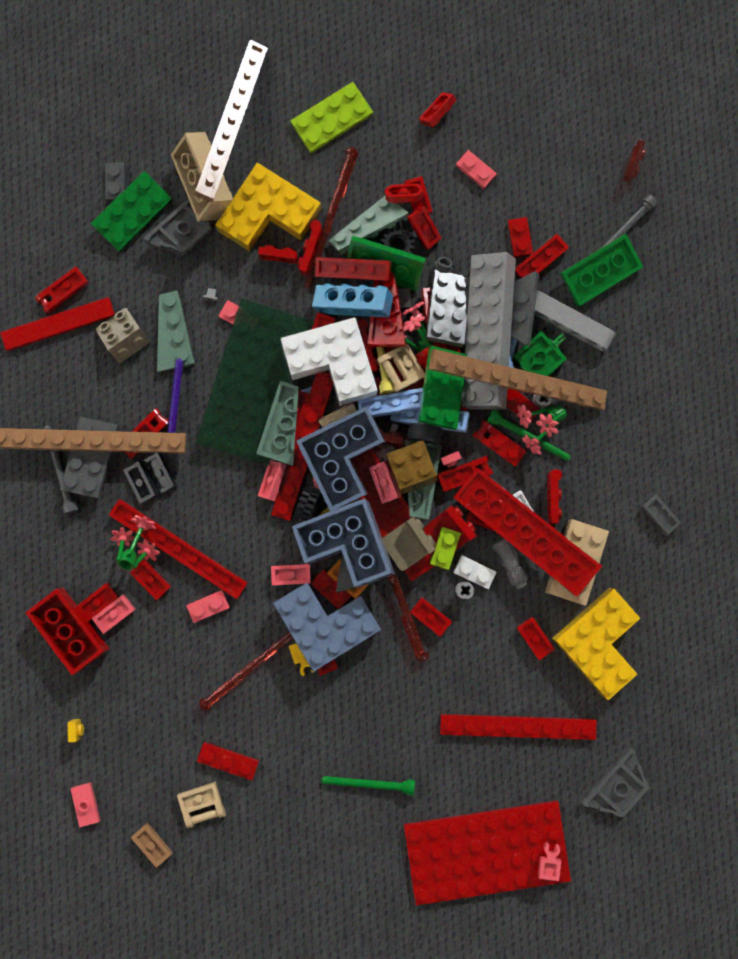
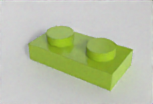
M444 527L441 528L435 546L436 550H434L430 561L431 565L449 570L461 533Z

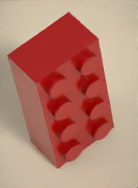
M57 588L25 613L70 674L75 675L108 651L109 647L91 623L87 622L78 611L76 603L64 588Z

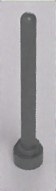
M647 195L642 200L641 208L603 246L626 234L646 212L653 211L659 205L656 198L652 195Z
M49 425L44 427V429L52 430ZM50 450L61 487L64 470L58 450ZM61 491L64 500L62 506L63 514L66 515L79 511L78 505L71 499L70 493Z

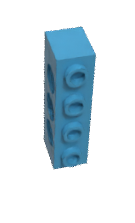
M326 283L324 285H316L312 307L321 314L389 318L393 295L385 286L368 287L366 285H359V287H352L347 284L334 286Z

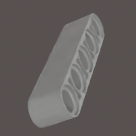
M537 291L534 315L601 351L606 352L616 335L614 331L543 292Z

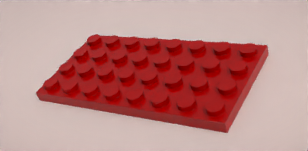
M557 800L404 824L416 905L571 882L559 802ZM545 842L549 844V851L555 850V844H558L560 847V853L556 856V858L561 860L559 881L539 879L538 877L540 856L546 857L544 851Z

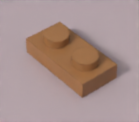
M148 822L131 837L156 868L173 853Z

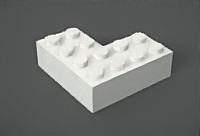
M356 318L281 338L292 380L329 370L340 406L377 395V387Z

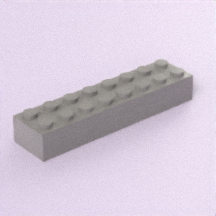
M508 252L471 256L465 345L467 357L509 367L516 263V258ZM464 378L461 406L471 410L506 409L507 388Z

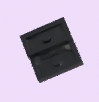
M155 453L123 470L140 504L177 486L161 453Z

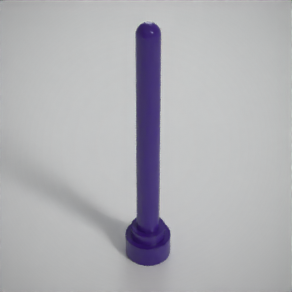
M180 358L175 362L168 433L176 432L183 360Z

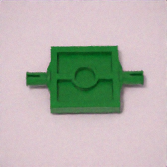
M541 331L531 340L530 346L525 345L513 356V359L519 364L521 370L548 376L567 359L558 347L566 340V337L560 334L556 339L551 340Z

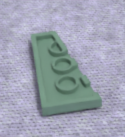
M384 196L333 236L329 242L342 255L348 252L352 235L363 239L374 238L379 235V231L387 227L388 229L396 226L395 223L402 219L404 221L408 220L409 213L398 203L392 204L388 202Z
M178 290L159 295L158 373L175 369V362L178 358L183 360V367L195 365Z
M280 381L256 453L257 455L291 466L294 463L298 386Z
M404 439L405 447L418 442ZM424 442L437 474L442 445ZM436 482L408 492L410 518L414 517L415 519L429 521Z

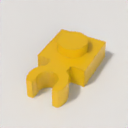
M297 644L289 645L294 663H301L300 673L302 676H305L304 668L310 666Z

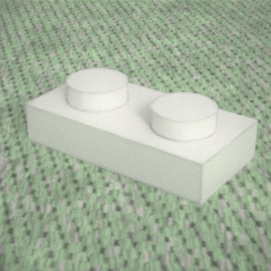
M461 555L453 573L489 589L496 571Z

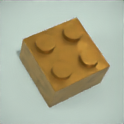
M424 441L387 453V461L390 464L401 495L437 482V474Z

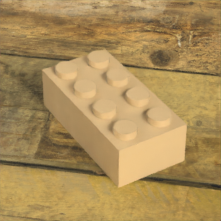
M205 132L185 133L171 154L198 222L217 220L233 201L224 175H222L213 203L194 195L211 149V143Z
M573 519L567 520L563 535L600 563L609 531ZM550 576L545 593L586 606L595 576L578 597Z

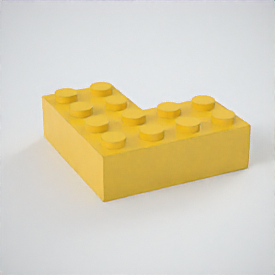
M256 163L234 196L233 201L215 225L218 232L249 252L270 221L302 241L310 229V223L316 220L322 210L321 202L264 166Z
M608 588L552 638L602 697L607 700L611 699L637 675L633 668L612 646V643L633 626L640 617L613 588Z

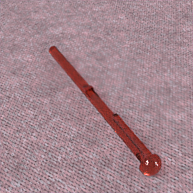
M349 147L344 152L347 157L304 287L311 289L315 277L316 257L322 256L328 235L332 230V222L340 199L344 197L356 158H358V151L354 147Z
M395 573L389 576L388 580L393 586L403 616L401 619L416 660L425 662L429 659L430 654L425 652Z
M290 632L206 699L201 697L199 707L204 711L210 710V706L292 640Z

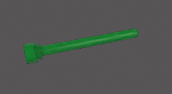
M496 409L491 411L487 419L488 423L492 425L500 424L525 438V435L530 440L537 438L534 434L503 418V415L500 414L501 412ZM543 439L539 441L538 446L565 461L570 460L568 453Z
M323 776L321 778V782L328 785L397 790L406 793L407 796H414L415 780L411 779L399 783Z

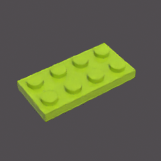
M354 82L290 121L309 152L313 153L372 116L373 111Z

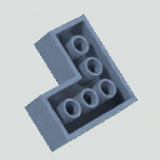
M367 406L296 441L330 512L367 494L351 459L385 443Z
M365 498L292 526L305 564L311 565L343 553L354 587L360 588L395 574L370 503Z
M308 583L273 603L313 672L381 630L361 596L329 616L324 612Z

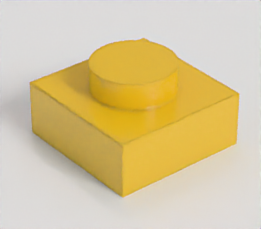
M73 719L68 722V742H77L84 734V725L81 724V719Z

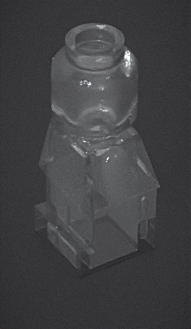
M505 539L492 545L493 552L497 551L500 562L508 571L507 576L512 586L520 589L528 585L526 582L527 576L523 568L519 567L518 555L514 547Z

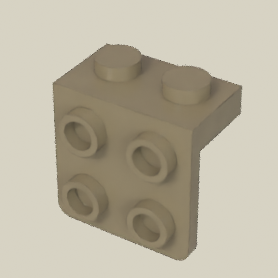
M127 308L117 312L115 316L101 323L96 328L107 350L119 364L150 343V340L138 326Z
M414 517L382 538L388 554L401 571L406 570L421 558L436 550L434 547L435 541L430 535L426 536L423 531L424 526L419 519L415 520Z

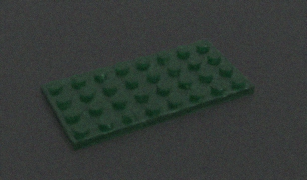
M241 298L196 444L270 466L272 459L257 455L256 453L280 381L295 385L296 379L292 380L281 338L312 330L314 321Z

